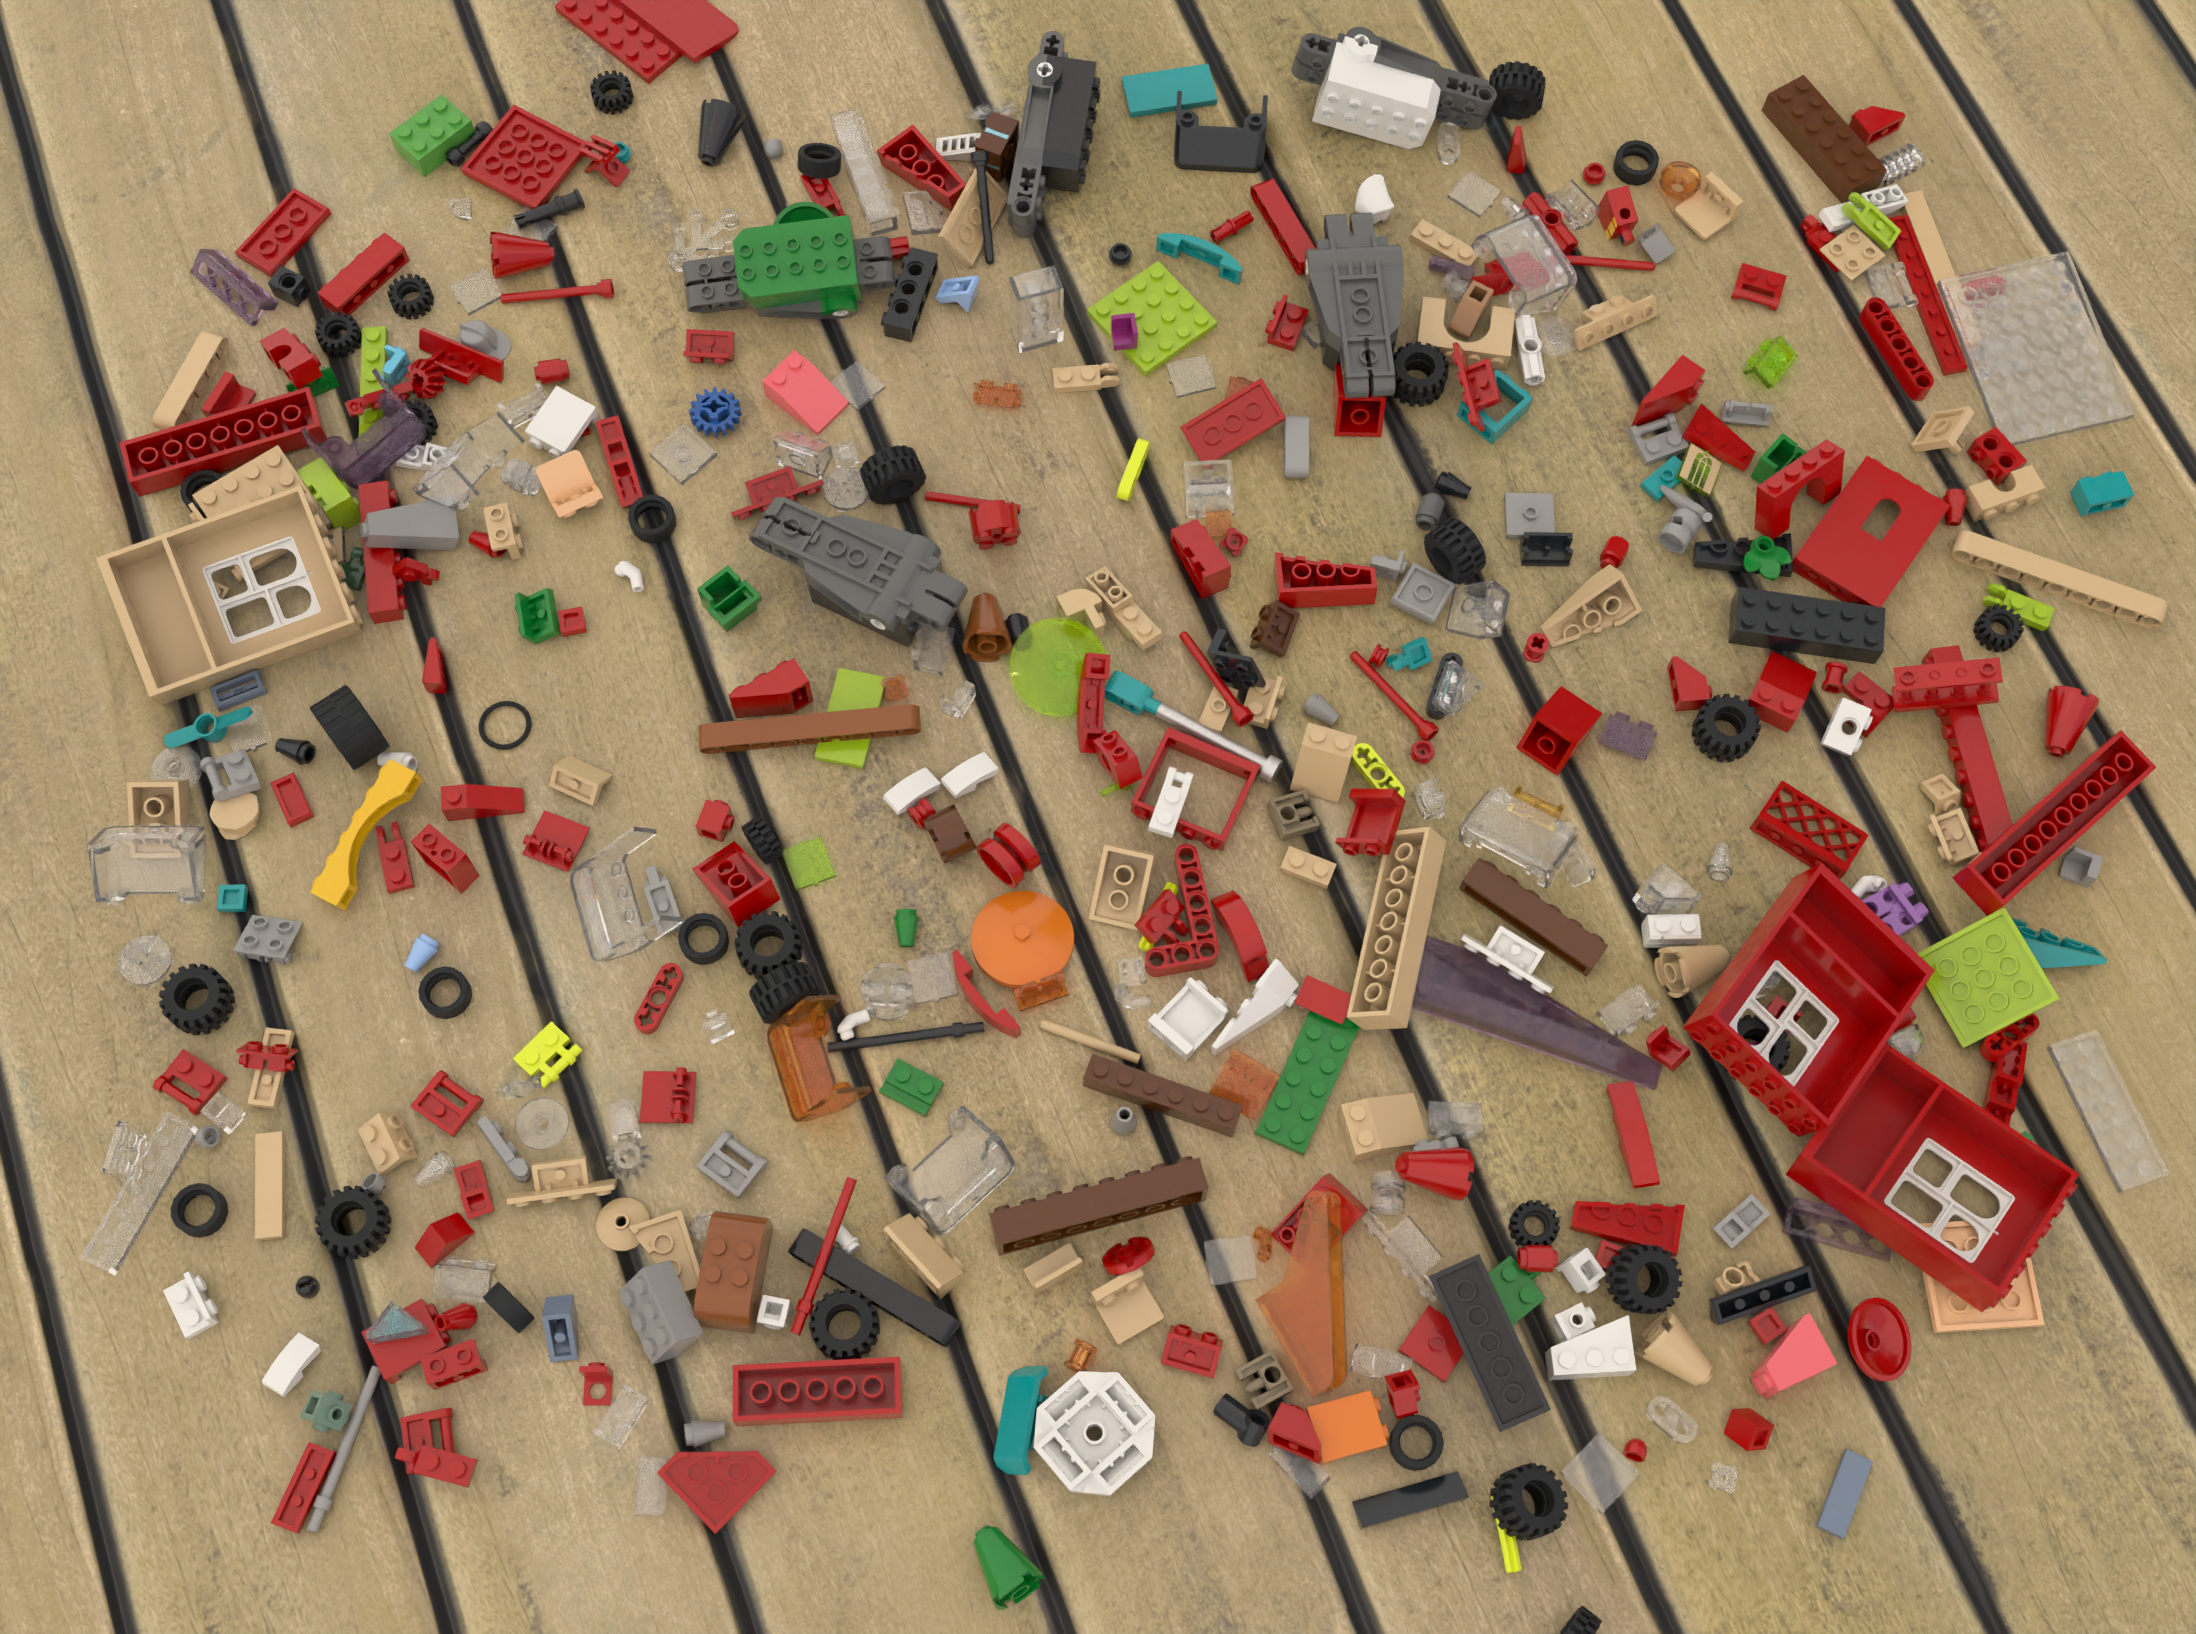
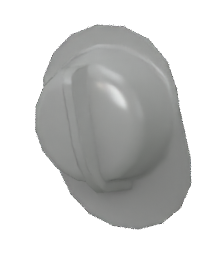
M471 320L465 324L461 323L457 342L500 360H504L509 355L511 350L510 340L501 331L488 326L481 320Z

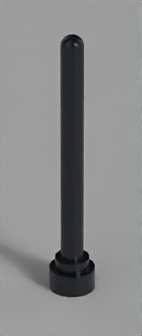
M975 151L970 153L971 163L974 164V168L977 170L985 262L990 265L994 263V251L986 177L987 162L990 161L989 151Z

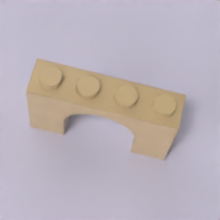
M1423 296L1416 341L1421 342L1422 345L1429 343L1432 348H1439V354L1444 353L1446 356L1445 361H1448V363H1453L1451 353L1454 352L1452 343L1457 342L1464 350L1468 365L1489 358L1493 369H1507L1511 357L1516 309L1492 306L1486 336L1475 342H1462L1450 336L1445 329L1446 299Z

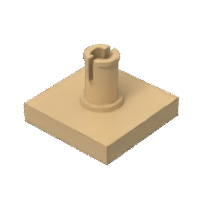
M1970 406L1932 412L1911 444V447L1915 452L1947 448L1950 454H1958L1964 448V444L1960 441L1959 436L1972 418L1974 411Z

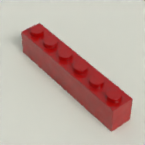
M388 481L358 485L361 523H364L367 513L395 508L394 504L398 503L397 492L395 489H391ZM362 538L368 613L374 624L404 620L403 610H407V602L405 596L402 595V589L405 588V580L392 574V566L403 560L401 552H398V548L365 547V540Z

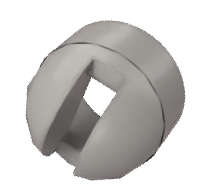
M777 139L765 141L764 151L766 155L772 159L778 158L782 153V142Z
M204 1126L197 1130L195 1139L199 1146L205 1148L214 1147L220 1140V1132L215 1126ZM209 1132L210 1135L204 1138V1135Z
M371 1172L364 1178L361 1187L364 1190L367 1188L375 1195H380L382 1193L381 1189L386 1188V1181L379 1173Z

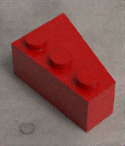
M1198 519L1171 529L1170 542L1201 598L1204 599L1228 589L1229 579L1231 578V565L1209 536L1206 527L1202 526Z

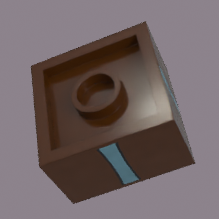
M993 112L991 117H987L985 120L986 127L980 138L975 139L973 146L975 151H989L990 161L987 162L986 171L996 182L1001 183L1016 156L1019 140V121Z

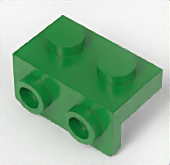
M545 588L530 596H525L520 592L515 594V610L519 620L518 630L523 638L538 644L560 634L553 590Z

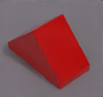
M457 1212L431 1223L418 1241L415 1249L430 1268H434L474 1235L475 1232Z

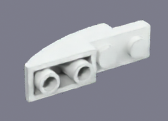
M1897 184L1861 194L1862 197L1875 205L1885 216L1895 212L1909 202ZM1845 203L1824 208L1818 214L1829 232L1840 229L1844 232L1852 225L1860 228L1853 221L1854 219L1848 218L1842 212L1841 207Z

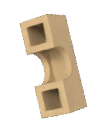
M2033 465L2010 472L2003 482L2007 492L1996 489L1990 479L1969 486L1965 491V496L1968 497L1966 508L1974 522L1981 519H1992L1998 513L2004 511L2006 513L2012 512L2023 504L2029 506L2036 503L2046 487Z

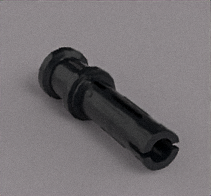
M576 188L572 193L562 197L559 195L555 196L552 202L514 215V219L519 230L524 227L558 214L565 216L567 212L574 209H584L585 204L579 190Z

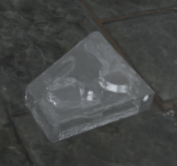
M1454 660L1446 661L1432 705L1447 716L1456 715L1462 709V706L1473 698L1472 695L1475 692L1484 688L1485 684Z

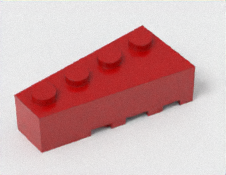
M913 124L877 150L883 167L952 212L966 183Z

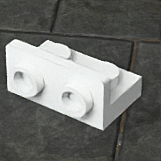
M190 1271L184 1273L185 1279L163 1290L185 1338L188 1340L219 1323L215 1315L218 1313V1308L211 1298H207L204 1292L207 1290L205 1281L200 1275L196 1276Z

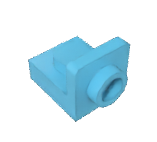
M387 344L384 350L389 360L385 363L382 372L388 384L395 386L401 382L409 371L407 366L411 365L405 350L397 346L394 348Z

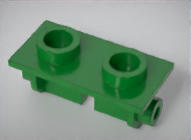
M324 366L320 370L323 375L322 377L300 389L310 387L315 397L339 387V384L331 367L325 368ZM290 381L289 384L285 385L288 392L299 390Z

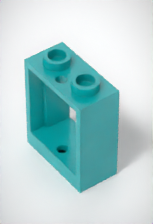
M1498 369L1494 372L1498 389L1517 405L1498 423L1481 410L1480 413L1485 431L1482 432L1476 426H1471L1467 417V413L1470 412L1469 406L1465 405L1464 400L1460 403L1457 416L1491 445L1529 411L1533 400L1527 390L1520 388L1512 381L1510 376L1503 374Z

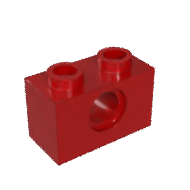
M1116 730L1093 740L1100 764L1121 789L1143 778L1137 755Z

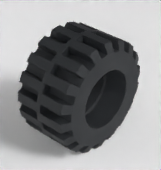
M1515 61V63L1506 62L1505 65L1500 64L1497 68H1494L1492 74H1490L1489 85L1496 90L1497 97L1491 107V111L1494 114L1497 113L1502 118L1506 117L1510 120L1527 119L1530 116L1536 115L1542 108L1546 79L1542 71L1538 70L1535 66H1530L1529 63H1520V61Z
M1416 341L1415 345L1411 342L1406 343V347L1401 346L1397 352H1394L1395 394L1393 397L1395 399L1400 398V403L1405 404L1407 402L1410 403L1409 406L1414 407L1415 404H1418L1419 407H1424L1425 403L1430 405L1434 402V399L1438 400L1448 377L1449 364L1448 361H1445L1446 356L1444 353L1439 354V348H1432L1429 343L1422 345L1421 342ZM1410 370H1419L1424 372L1428 377L1418 379L1412 377L1407 372Z
M905 445L888 447L876 452L867 458L860 468V476L871 501L876 504L887 505L903 501L918 492L926 480L925 472L916 452L912 447Z
M1448 518L1424 537L1425 551L1430 562L1441 576L1455 584H1462L1486 565V555L1479 539L1465 523L1458 519Z
M1724 694L1722 698L1720 695H1716L1712 700L1708 699L1700 709L1692 725L1694 727L1691 731L1692 736L1696 737L1694 739L1695 746L1700 745L1699 751L1702 754L1704 752L1708 753L1707 757L1710 759L1716 757L1717 762H1723L1724 759H1727L1728 762H1733L1735 758L1741 759L1751 749L1761 730V724H1758L1761 720L1760 716L1755 715L1756 708L1754 706L1750 707L1748 700H1740L1738 695H1734L1733 698L1730 697V694ZM1722 720L1729 722L1735 727L1738 735L1729 736L1721 733L1714 721Z
M761 911V916L757 917L755 913L751 915L752 920L748 921L745 919L742 922L743 929L738 928L736 932L738 938H735V950L742 968H745L747 974L750 976L753 974L757 980L780 966L798 962L797 960L802 958L801 950L803 947L798 929H796L792 920L789 921L788 916L784 914L779 917L776 911H772L771 915H768L767 911ZM774 936L784 941L780 951L772 956H760L754 952L756 944L765 937Z
M805 962L789 963L768 972L749 991V996L765 1024L782 1023L799 1016L812 1007L822 994L821 988L808 964Z
M194 963L189 964L187 969L184 966L179 967L178 973L172 972L168 975L171 979L169 981L165 980L162 984L165 989L159 992V997L163 999L159 1001V1005L163 1009L162 1013L178 1029L187 1034L191 1032L193 1035H200L202 1031L206 1035L211 1033L210 1029L212 1028L215 1030L221 1028L219 1024L222 1021L226 1023L229 1020L227 1014L233 1013L234 1010L230 1005L235 1003V997L232 995L234 991L214 968H209L205 964H200L198 967ZM200 989H208L207 1000L202 1006L194 1010H186V1003L191 994Z
M1750 1014L1745 1015L1742 1019L1739 1018L1737 1023L1738 1034L1743 1039H1752L1761 1043L1769 1032L1768 1026L1756 1015L1753 1018ZM1786 1031L1781 1033L1769 1052V1062L1778 1072L1785 1067L1791 1053L1787 1051L1791 1045L1790 1041H1785V1038L1788 1036ZM1724 1067L1723 1070L1727 1073L1728 1070Z
M344 1186L343 1192L336 1189L333 1191V1197L326 1196L323 1199L326 1202L324 1207L319 1205L317 1209L320 1216H315V1223L319 1227L315 1229L316 1233L320 1236L319 1239L331 1251L343 1258L348 1256L350 1259H358V1255L365 1258L369 1256L368 1252L370 1250L374 1253L379 1250L377 1245L379 1243L384 1245L387 1241L384 1235L390 1234L391 1228L387 1225L392 1223L391 1216L387 1214L390 1212L388 1207L367 1188L364 1190L361 1186H355L354 1189L350 1186ZM354 1210H365L366 1222L363 1228L356 1234L343 1236L341 1233V1223L344 1217Z
M1627 1245L1626 1248H1621L1617 1251L1619 1256H1612L1610 1261L1613 1264L1612 1266L1607 1265L1606 1269L1607 1272H1610L1609 1277L1605 1278L1606 1283H1610V1288L1607 1289L1608 1293L1615 1296L1612 1300L1616 1304H1621L1620 1308L1633 1313L1657 1314V1312L1663 1313L1667 1311L1666 1307H1672L1675 1304L1673 1298H1679L1680 1292L1677 1290L1678 1287H1682L1683 1281H1679V1276L1682 1275L1681 1269L1676 1268L1679 1263L1675 1258H1670L1672 1254L1668 1250L1652 1245ZM1643 1265L1648 1268L1651 1276L1650 1286L1644 1294L1640 1291L1637 1284V1275Z
M838 1288L834 1289L833 1294L829 1295L827 1292L823 1295L824 1299L821 1302L818 1300L815 1303L816 1308L810 1314L811 1322H809V1328L814 1343L827 1358L831 1357L833 1360L861 1359L862 1354H868L871 1351V1346L876 1345L878 1341L877 1335L880 1334V1320L875 1306H873L867 1296H863L862 1292L858 1290L853 1292L851 1288H845V1291H840ZM851 1311L860 1317L861 1326L859 1331L852 1338L846 1340L834 1338L829 1332L830 1321L840 1312Z
M1529 1463L1506 1471L1500 1475V1478L1495 1480L1493 1483L1495 1488H1492L1490 1491L1493 1500L1489 1501L1490 1507H1494L1495 1511L1492 1513L1494 1519L1498 1518V1526L1501 1530L1507 1529L1506 1534L1508 1536H1516V1540L1522 1541L1527 1539L1529 1541L1553 1533L1554 1530L1561 1527V1521H1564L1567 1516L1564 1510L1568 1509V1503L1565 1502L1564 1498L1568 1496L1566 1490L1562 1491V1481L1554 1478L1556 1474L1552 1470L1547 1472L1546 1466H1537L1536 1463ZM1523 1489L1528 1491L1534 1500V1515L1526 1509L1523 1503Z

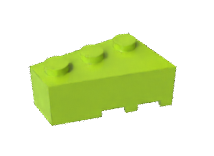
M319 457L296 471L312 496L315 497L334 529L342 527L343 533L361 522L360 503L356 497H351L349 494L351 491L344 480L339 481L336 477L339 474L331 462L326 464L323 458Z

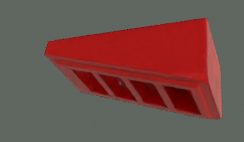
M1517 126L1511 141L1506 170L1510 173L1524 174L1526 151L1522 127Z
M431 637L427 649L422 683L428 693L446 694L442 650L436 638Z

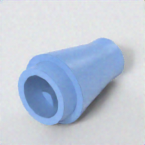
M422 933L419 938L416 937L404 965L418 973L439 951L437 948L440 943Z

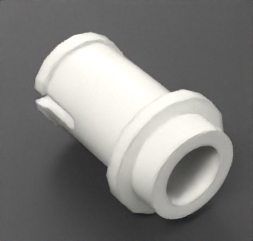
M841 1223L835 1242L842 1248V1251L853 1255L861 1246L858 1243L859 1239L853 1237Z

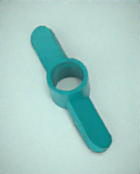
M249 706L219 717L211 713L201 714L193 725L165 735L164 743L169 748H175L199 738H203L210 743L220 742L226 736L227 726L248 719L253 714V711ZM214 723L213 729L207 733L208 727Z

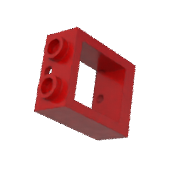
M428 824L411 841L424 863L461 894L480 876L467 854L431 824Z

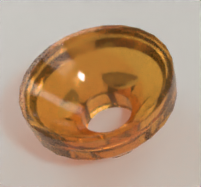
M1683 161L1667 164L1662 169L1659 179L1662 191L1667 196L1678 200L1694 196L1702 182L1698 169L1692 164ZM1680 184L1684 190L1680 192L1674 191L1671 185Z

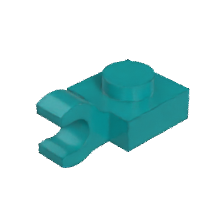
M1419 637L1402 645L1401 654H1394L1385 658L1388 668L1392 667L1393 671L1400 670L1404 666L1413 670L1433 661L1427 640L1424 637Z

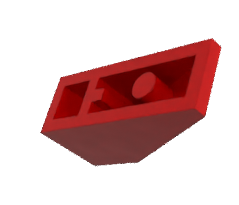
M474 784L442 786L441 810L448 821L524 813L523 788Z

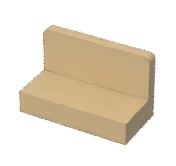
M568 755L554 764L549 786L594 806L598 803L602 785L611 780L612 774Z
M1069 1242L1023 1269V1272L1037 1295L1082 1269L1083 1260L1077 1256Z

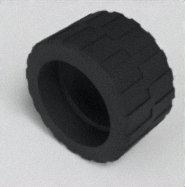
M347 685L342 686L310 707L317 721L353 770L361 767L390 747L382 732Z

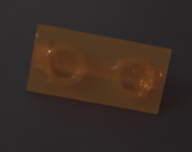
M980 380V383H974L975 388L979 389L978 392L973 394V401H977V404L994 406L995 397H999L998 406L1014 409L1015 406L1020 407L1021 397H1017V394H1022L1023 392L1017 388V384L1004 383L1003 386H996L993 381Z
M1055 972L1054 975L1040 979V986H1037L1036 981L1017 985V988L1013 989L1012 992L1020 1012L1069 996L1063 973L1058 974Z

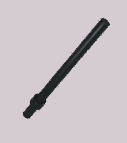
M956 1022L952 1023V1026L834 1041L827 1044L828 1052L831 1053L954 1036V1039L962 1038L965 1034L985 1032L983 1022L968 1024Z

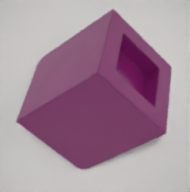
M1135 313L1111 316V336L1114 351L1137 348L1138 330Z

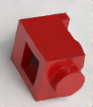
M1409 1369L1385 1376L1389 1404L1396 1418L1399 1419L1417 1414V1402L1420 1401L1418 1391L1420 1390V1385L1412 1370Z

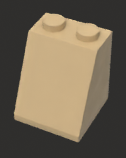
M1308 722L1290 791L1306 790L1308 796L1338 804L1357 736Z

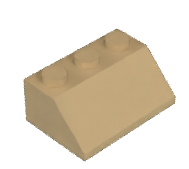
M908 1213L883 1229L886 1240L941 1300L965 1278L962 1271L964 1265L956 1256L953 1255L950 1258L946 1254L944 1243L937 1236L932 1238L926 1232L928 1226L919 1216L914 1219Z

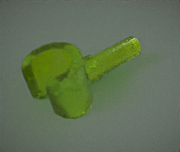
M1115 782L1099 792L1103 797L1121 788ZM1132 784L1122 788V790H1129Z

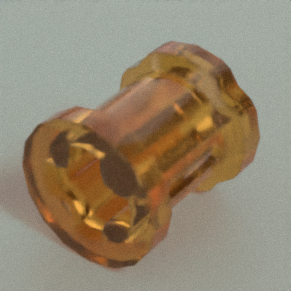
M1076 1339L1074 1342L1075 1348L1069 1360L1065 1361L1064 1366L1078 1373L1079 1371H1087L1086 1367L1092 1354H1096L1097 1348L1083 1340Z

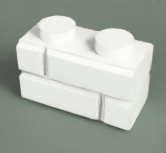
M1699 914L1647 915L1641 924L1644 948L1697 945L1701 940Z

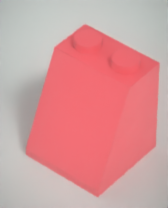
M1810 1313L1789 1325L1788 1330L1782 1334L1751 1375L1754 1378L1752 1379L1753 1386L1758 1394L1763 1395L1764 1399L1810 1379L1837 1364Z

